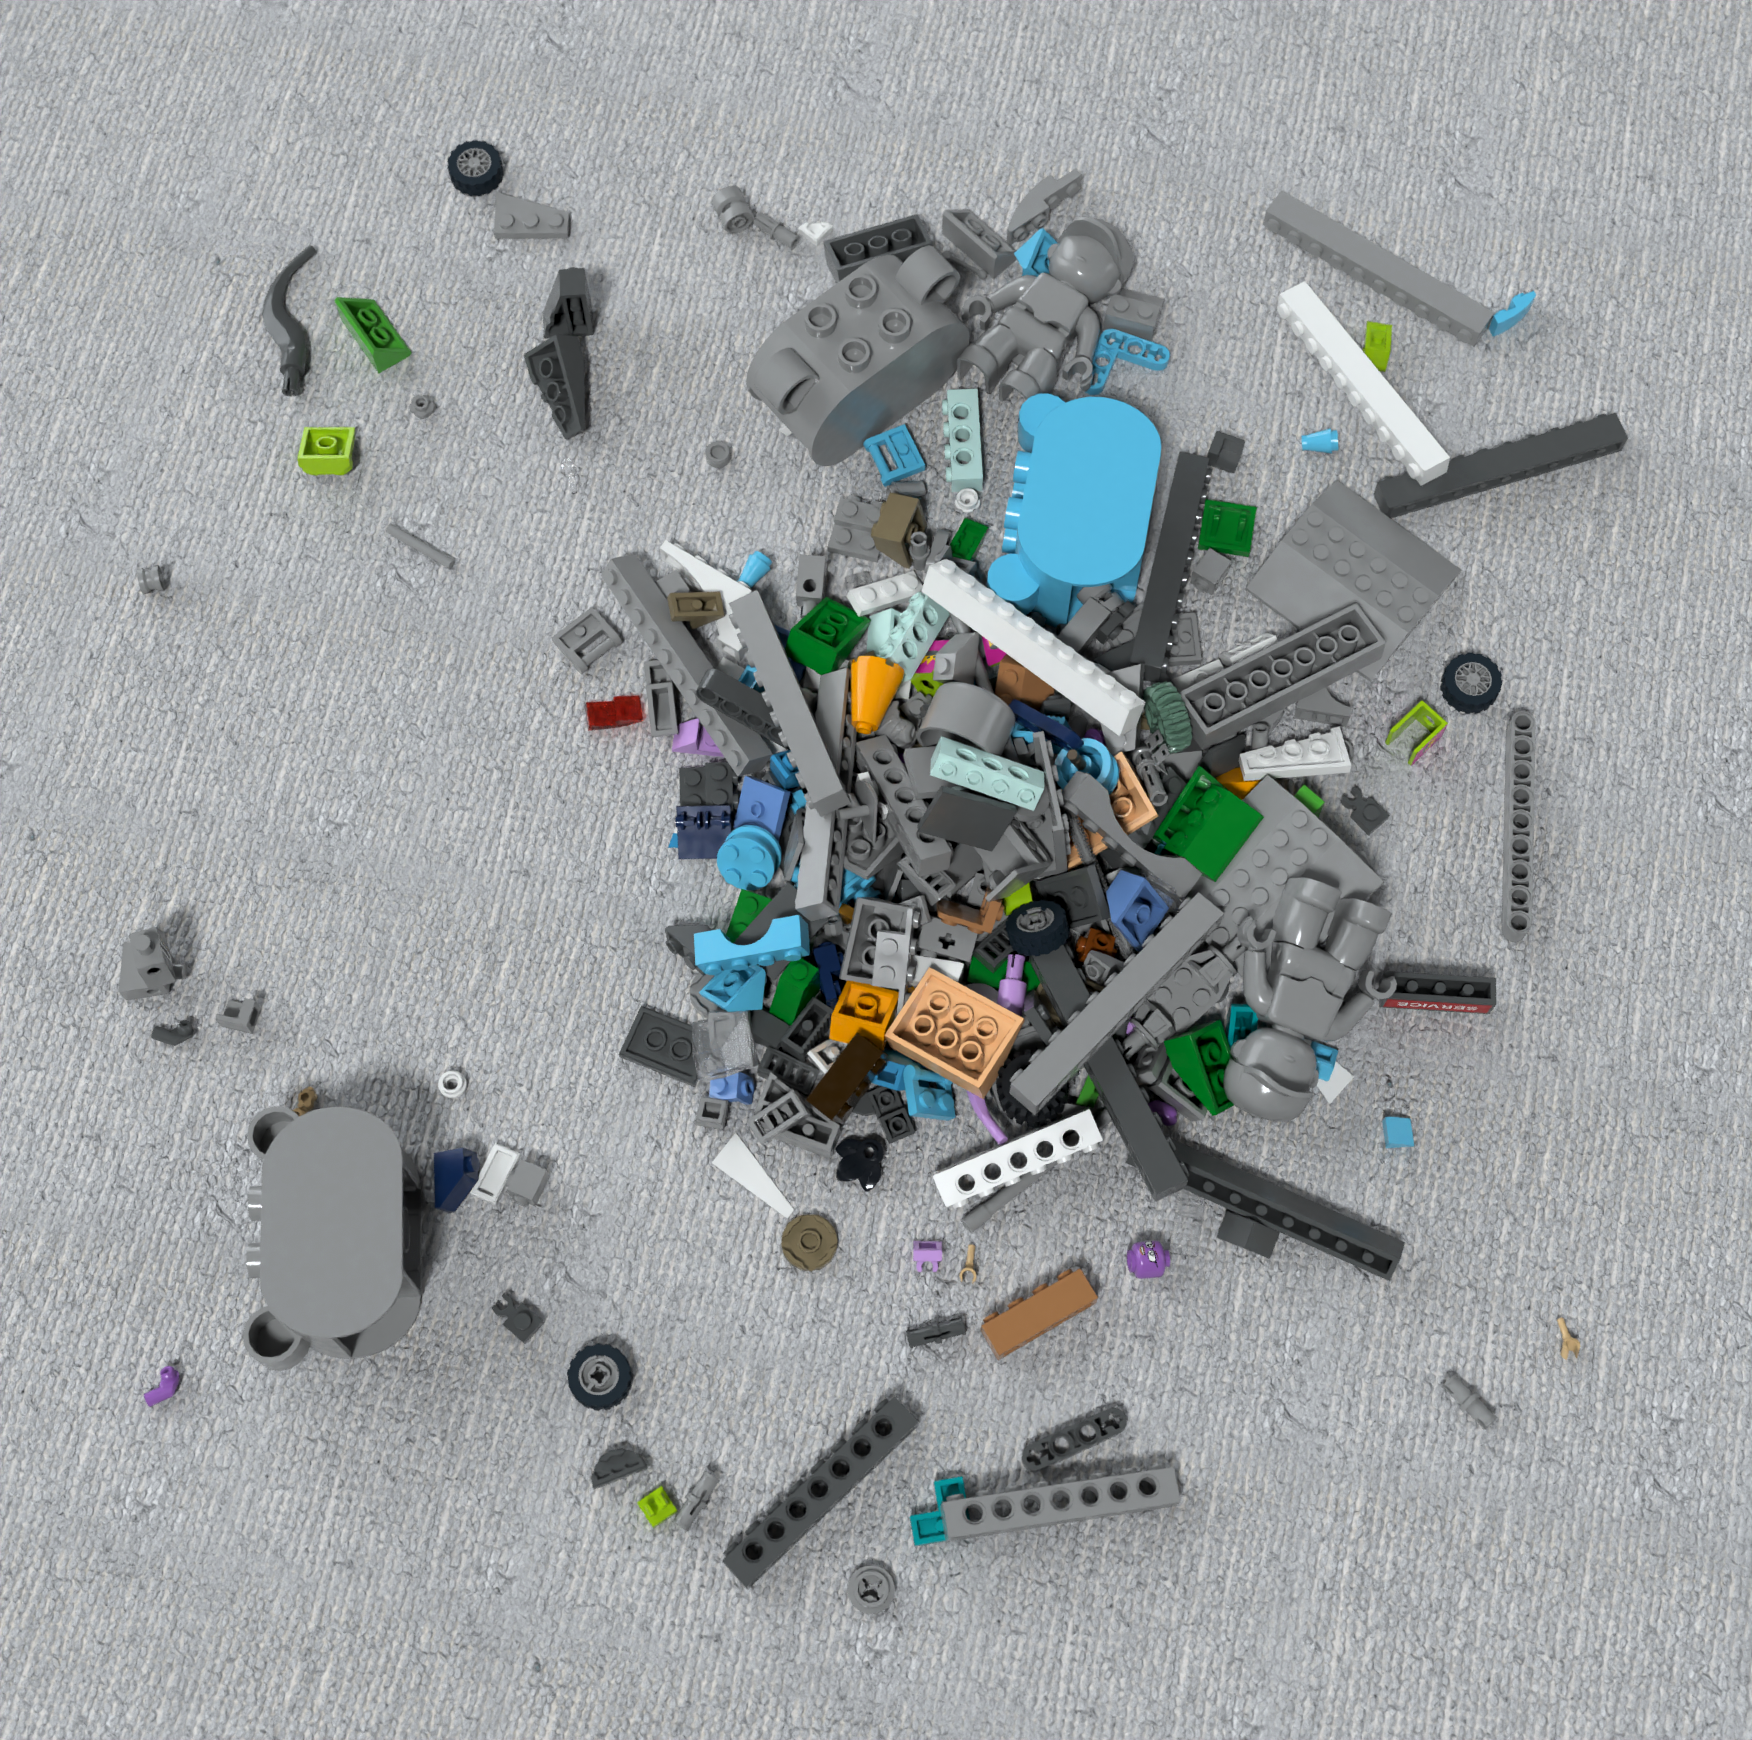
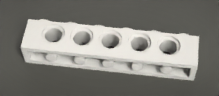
M1086 1107L1008 1140L1003 1145L994 1146L933 1173V1178L945 1206L952 1205L955 1209L969 1203L968 1198L978 1194L981 1198L995 1192L994 1187L1004 1183L1005 1186H1010L1021 1181L1020 1176L1025 1173L1031 1172V1175L1041 1173L1047 1169L1046 1164L1057 1161V1164L1069 1161L1073 1158L1072 1153L1083 1150L1084 1153L1090 1152L1098 1148V1142L1103 1141L1089 1107ZM1067 1130H1075L1078 1132L1079 1138L1076 1143L1067 1144L1063 1141V1134ZM1042 1141H1048L1053 1145L1052 1152L1048 1155H1041L1036 1150L1037 1145ZM1016 1152H1022L1026 1155L1027 1161L1022 1166H1014L1010 1161L1011 1156ZM995 1163L999 1165L1001 1172L997 1177L992 1178L985 1174L984 1169L988 1164ZM969 1174L974 1178L975 1183L971 1188L965 1189L959 1185L958 1180L962 1175Z

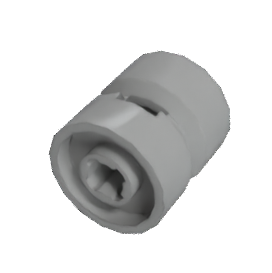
M727 186L714 194L711 200L712 205L727 233L735 234L742 232L753 223L754 215L739 187Z
M1111 584L1083 587L1077 594V598L1083 605L1090 597H1093L1109 609L1112 613L1107 621L1125 604L1117 592H1111Z

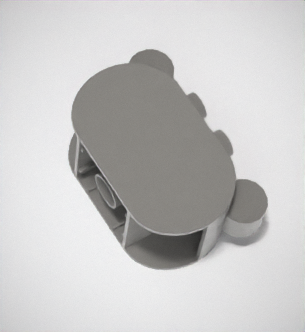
M929 245L915 251L905 262L894 255H884L866 262L785 320L771 333L757 351L748 369L746 386L749 393L755 399L763 401L808 449L811 459L816 464L831 466L847 459L864 446L863 442L866 439L881 434L935 394L957 369V359L969 344V330L944 302L956 289L960 279L959 272L934 247Z
M273 1106L263 1109L254 1116L247 1132L250 1149L263 1163L262 1185L250 1186L248 1191L249 1217L251 1221H261L260 1243H249L247 1271L251 1279L260 1278V1288L268 1306L254 1312L245 1323L242 1334L244 1347L256 1361L267 1369L275 1371L288 1370L299 1364L308 1353L309 1348L324 1355L341 1359L368 1357L390 1348L409 1332L418 1317L421 1307V1179L416 1165L409 1155L401 1149L399 1140L391 1128L381 1119L366 1111L350 1107H326L313 1110L299 1117L296 1112L287 1107Z

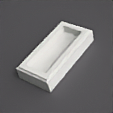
M495 1143L478 1176V1182L472 1188L470 1194L497 1206L506 1188L505 1184L508 1175L512 1170H515L521 1154Z

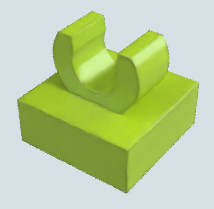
M662 1486L637 1502L653 1529L678 1512Z

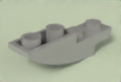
M1075 168L1057 181L1050 174L1033 187L1022 199L1007 228L1006 242L1010 245L1020 242L1033 230L1042 228L1048 221L1049 209H1055L1061 201L1067 197H1073L1079 192L1082 174Z

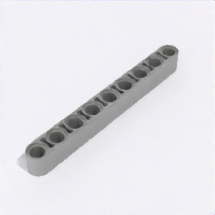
M1527 711L1516 712L1506 728L1501 930L1504 938L1510 942L1523 940L1532 925L1536 722L1534 716ZM1515 724L1523 725L1526 730L1517 728ZM1515 748L1522 749L1525 754H1519ZM1514 773H1521L1525 779L1516 777ZM1514 797L1521 798L1525 804L1516 802ZM1513 822L1521 823L1524 829L1517 828ZM1513 847H1519L1524 854L1516 853ZM1512 872L1520 873L1523 879L1515 878ZM1512 897L1519 898L1523 905L1514 903ZM1511 923H1518L1522 930H1515Z

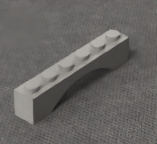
M1077 771L1062 790L1063 808L1069 814L1075 817L1078 815L1084 820L1082 825L1095 834L1096 832L1103 837L1101 841L1112 850L1117 849L1122 853L1120 858L1128 865L1138 867L1141 870L1140 876L1146 878L1148 882H1155L1159 886L1158 891L1168 899L1175 897L1184 900L1202 875L1198 869L1184 857L1172 854H1153L1134 843L1122 830L1115 818L1108 790L1090 774Z

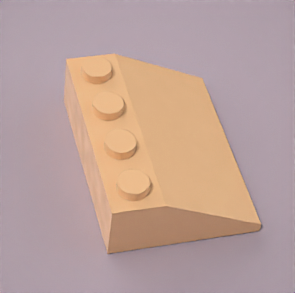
M1121 751L1113 756L1119 766V780L1109 798L1116 820L1122 830L1129 835L1159 815L1152 801H1150V796L1137 775L1134 766ZM1078 816L1077 820H1080L1078 823H1081L1079 826H1083L1084 820ZM1084 826L1081 828L1084 829L1082 832H1085L1084 835L1088 838L1086 842L1089 841L1088 845H1091L1089 848H1092V854L1097 855L1108 848L1101 841L1103 837L1099 833H1092ZM1069 833L1071 854L1066 855L1068 872L1084 862L1079 857V852H1077L1076 846L1073 843L1074 839H1071V833Z
M929 967L886 1032L885 1038L892 1049L984 1099L999 1076L998 1071L1000 1067H1003L1004 1061L1007 1059L1025 1020Z

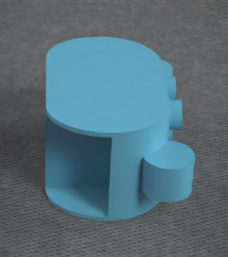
M1049 393L1036 394L1029 397L1022 404L1019 411L1017 430L1018 442L1026 452L1018 451L1013 475L1014 487L1012 497L1008 499L1004 521L1005 533L1002 552L1009 554L999 557L991 564L988 570L987 588L993 590L996 595L1006 602L1011 603L1024 615H1027L1029 612L1041 613V616L1047 619L1046 624L1057 628L1058 624H1068L1083 606L1077 598V594L1083 587L1111 584V592H1117L1125 603L1129 601L1133 604L1160 462L1161 440L1157 429L1148 417L1133 406L1115 399L1084 397L1065 403L1058 396Z

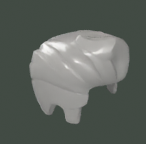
M893 701L878 730L874 732L877 736L886 735L890 743L894 744L896 748H908L914 745L917 740L921 719H918L914 726L908 719L900 718L899 702Z

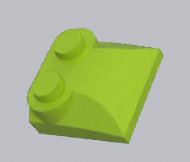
M304 427L297 457L299 467L305 473L314 476L345 475L353 468L352 453L356 432L355 427Z

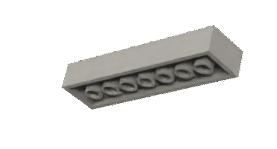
M1355 603L1178 692L1181 694L1183 702H1185V707L1191 720V734L1203 750L1380 660L1386 642L1358 604Z

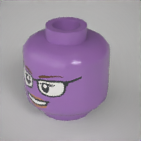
M1159 1241L1136 1242L1132 1245L1131 1250H1127L1128 1270L1130 1273L1133 1272L1138 1279L1162 1277L1165 1267L1170 1266L1169 1251L1164 1250Z

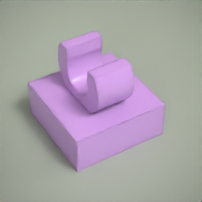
M913 1241V1261H917L916 1267L918 1272H922V1264L925 1261L931 1262L933 1264V1272H937L938 1261H942V1241Z

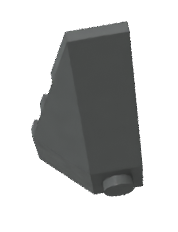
M556 334L526 352L524 358L531 381L540 388L542 392L541 398L552 409V417L563 437L570 439L585 430L584 357L578 336Z

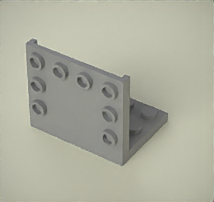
M1044 731L1033 733L1036 768L1038 767L1040 771L1044 772L1049 805L1041 815L1043 824L1040 827L1029 829L1026 822H1023L1051 859V865L1036 878L1068 872L1066 855L1071 854L1067 815H1061L1059 807L1064 806L1061 789L1056 790L1054 782L1059 781L1057 767L1054 765L1051 740L1045 741ZM982 859L986 885L988 886L990 884L989 876L993 872Z

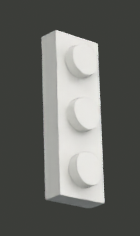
M911 571L851 589L846 596L858 617L909 602L914 594L922 592L923 586L915 572Z

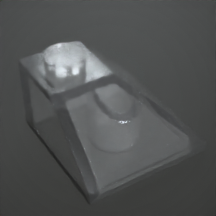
M746 1011L692 1023L693 1059L700 1083L725 1078L760 1064Z

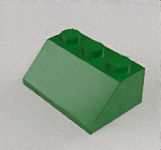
M1212 783L1165 845L1164 849L1169 854L1184 857L1202 873V876L1216 882L1264 817L1230 791Z

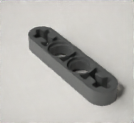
M1109 1408L1025 1447L1021 1457L1022 1464L1025 1469L1031 1472H1038L1109 1440L1124 1431L1127 1425L1126 1415L1119 1408ZM1111 1414L1114 1418L1119 1417L1121 1419L1118 1423V1429L1108 1426L1103 1429L1106 1435L1101 1436L1100 1427L1095 1422L1096 1420H1100V1425L1105 1424L1109 1420L1108 1415ZM1083 1426L1092 1427L1096 1434L1094 1440L1090 1442L1083 1441L1079 1436L1080 1428ZM1055 1439H1066L1069 1443V1450L1064 1454L1055 1452L1052 1446ZM1047 1443L1048 1451L1054 1459L1048 1460L1047 1454L1040 1458L1039 1465H1035L1034 1462L1029 1463L1027 1459L1030 1457V1451L1034 1450L1036 1454H1039L1045 1450L1042 1445Z

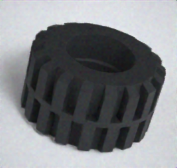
M1031 1049L1025 1050V1055L1020 1056L1019 1052L1013 1054L1014 1060L1012 1061L1007 1058L1004 1061L1005 1068L1000 1067L998 1071L999 1078H996L997 1094L1002 1110L1006 1111L1007 1116L1011 1120L1015 1118L1017 1124L1022 1125L1024 1121L1027 1122L1028 1127H1034V1122H1039L1040 1126L1046 1125L1045 1120L1048 1118L1051 1122L1054 1121L1056 1113L1061 1114L1064 1110L1063 1104H1067V1083L1034 1115L1010 1094V1079L1019 1069L1024 1071L1031 1064L1029 1062L1033 1056Z

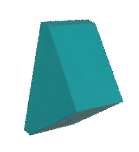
M1231 1004L1228 1010L1226 1038L1230 1050L1237 1040H1244L1251 1032L1257 1030L1258 1018L1256 1013L1247 1004Z

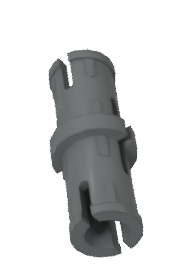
M962 1316L939 1323L935 1320L931 1321L930 1325L906 1330L910 1349L931 1342L939 1344L942 1343L941 1340L966 1334Z

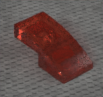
M640 695L615 696L612 701L586 702L585 704L588 731L617 728L643 721Z

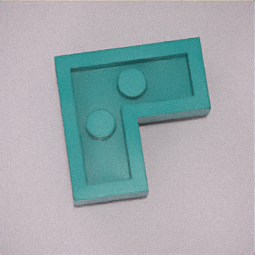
M963 1476L934 1481L938 1511L910 1516L915 1547L946 1542L940 1505L942 1502L947 1501L946 1497L951 1495L964 1494V1499H966ZM967 1508L965 1510L966 1518L970 1521L969 1510Z

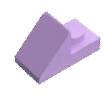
M696 718L678 724V734L674 735L672 752L724 757L704 726H701L699 719Z

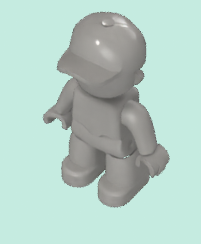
M1086 216L1073 219L1058 238V243L1051 245L1048 250L1049 274L1044 272L1038 277L1035 275L1017 277L986 297L980 295L969 297L961 310V319H970L976 314L982 315L980 329L985 332L981 334L974 344L968 345L958 357L957 378L962 380L970 368L975 365L984 374L985 392L990 394L1007 371V365L1012 362L1018 367L1016 370L1009 371L1000 383L999 401L1004 402L1013 389L1022 394L1026 400L1036 394H1052L1057 374L1066 352L1077 336L1075 359L1070 360L1063 368L1062 378L1068 380L1073 373L1082 374L1080 377L1081 392H1086L1090 389L1093 381L1092 360L1099 339L1100 325L1098 316L1093 309L1088 307V304L1097 303L1106 298V296L1119 294L1134 263L1132 247L1121 231L1112 224L1102 219ZM1012 306L1001 316L997 325L988 328L991 323V312L996 313Z
M1309 878L1288 879L1273 919V930L1265 929L1259 941H1256L1253 935L1257 925L1252 917L1244 919L1237 931L1239 942L1248 948V951H1245L1243 989L1246 1002L1256 1013L1260 1021L1273 1026L1272 1028L1263 1027L1251 1032L1244 1040H1237L1232 1045L1230 1051L1235 1060L1229 1059L1225 1068L1223 1089L1227 1099L1236 1107L1249 1113V1115L1273 1122H1289L1297 1118L1305 1110L1310 1098L1314 1094V1092H1310V1088H1314L1318 1084L1319 1073L1316 1070V1056L1312 1047L1304 1039L1329 1042L1344 1037L1375 1004L1374 999L1389 998L1394 994L1397 987L1395 977L1390 976L1383 979L1378 989L1375 990L1372 986L1375 972L1362 970L1358 983L1361 992H1357L1348 1002L1341 1006L1344 995L1351 988L1355 980V971L1365 964L1373 950L1378 935L1385 932L1392 913L1380 906L1359 899H1341L1339 901L1342 894L1340 890ZM1335 911L1327 933L1329 939L1325 947L1317 943L1328 914ZM1272 943L1270 969L1267 975L1266 957L1262 949L1267 948Z

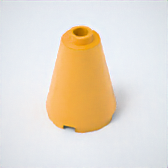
M859 656L857 662L854 659L852 660L851 724L861 734H871V732L878 730L904 677V669L896 663H894L893 667L886 664L887 659L881 657Z

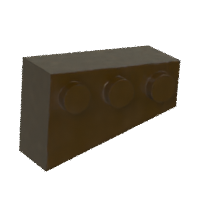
M856 1033L806 1101L831 1121L844 1125L861 1097L868 1091L874 1077L879 1075L886 1067L887 1062L885 1060L889 1055L866 1037Z

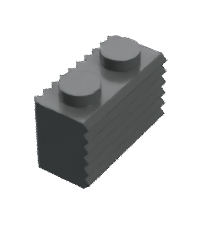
M812 997L781 1038V1049L795 1059L805 1062V1058H808L807 1053L815 1048V1045H818L821 1037L825 1036L824 1032H828L833 1009Z

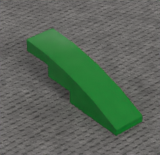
M964 518L949 545L951 546L952 557L974 562L988 527Z

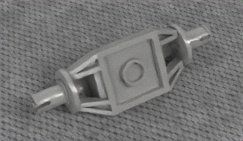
M1237 935L1221 951L1210 945L1206 951L1191 954L1135 1012L1134 1017L1129 1020L1134 1032L1121 1043L1125 1051L1122 1056L1126 1060H1129L1144 1044H1149L1152 1048L1156 1049L1158 1044L1163 1043L1174 1035L1185 1032L1221 998L1231 976L1234 977L1237 974L1232 963L1248 949L1241 945ZM1213 957L1211 961H1209L1202 967L1199 966V964ZM1150 1010L1152 1012L1151 1015L1141 1026L1140 1023Z

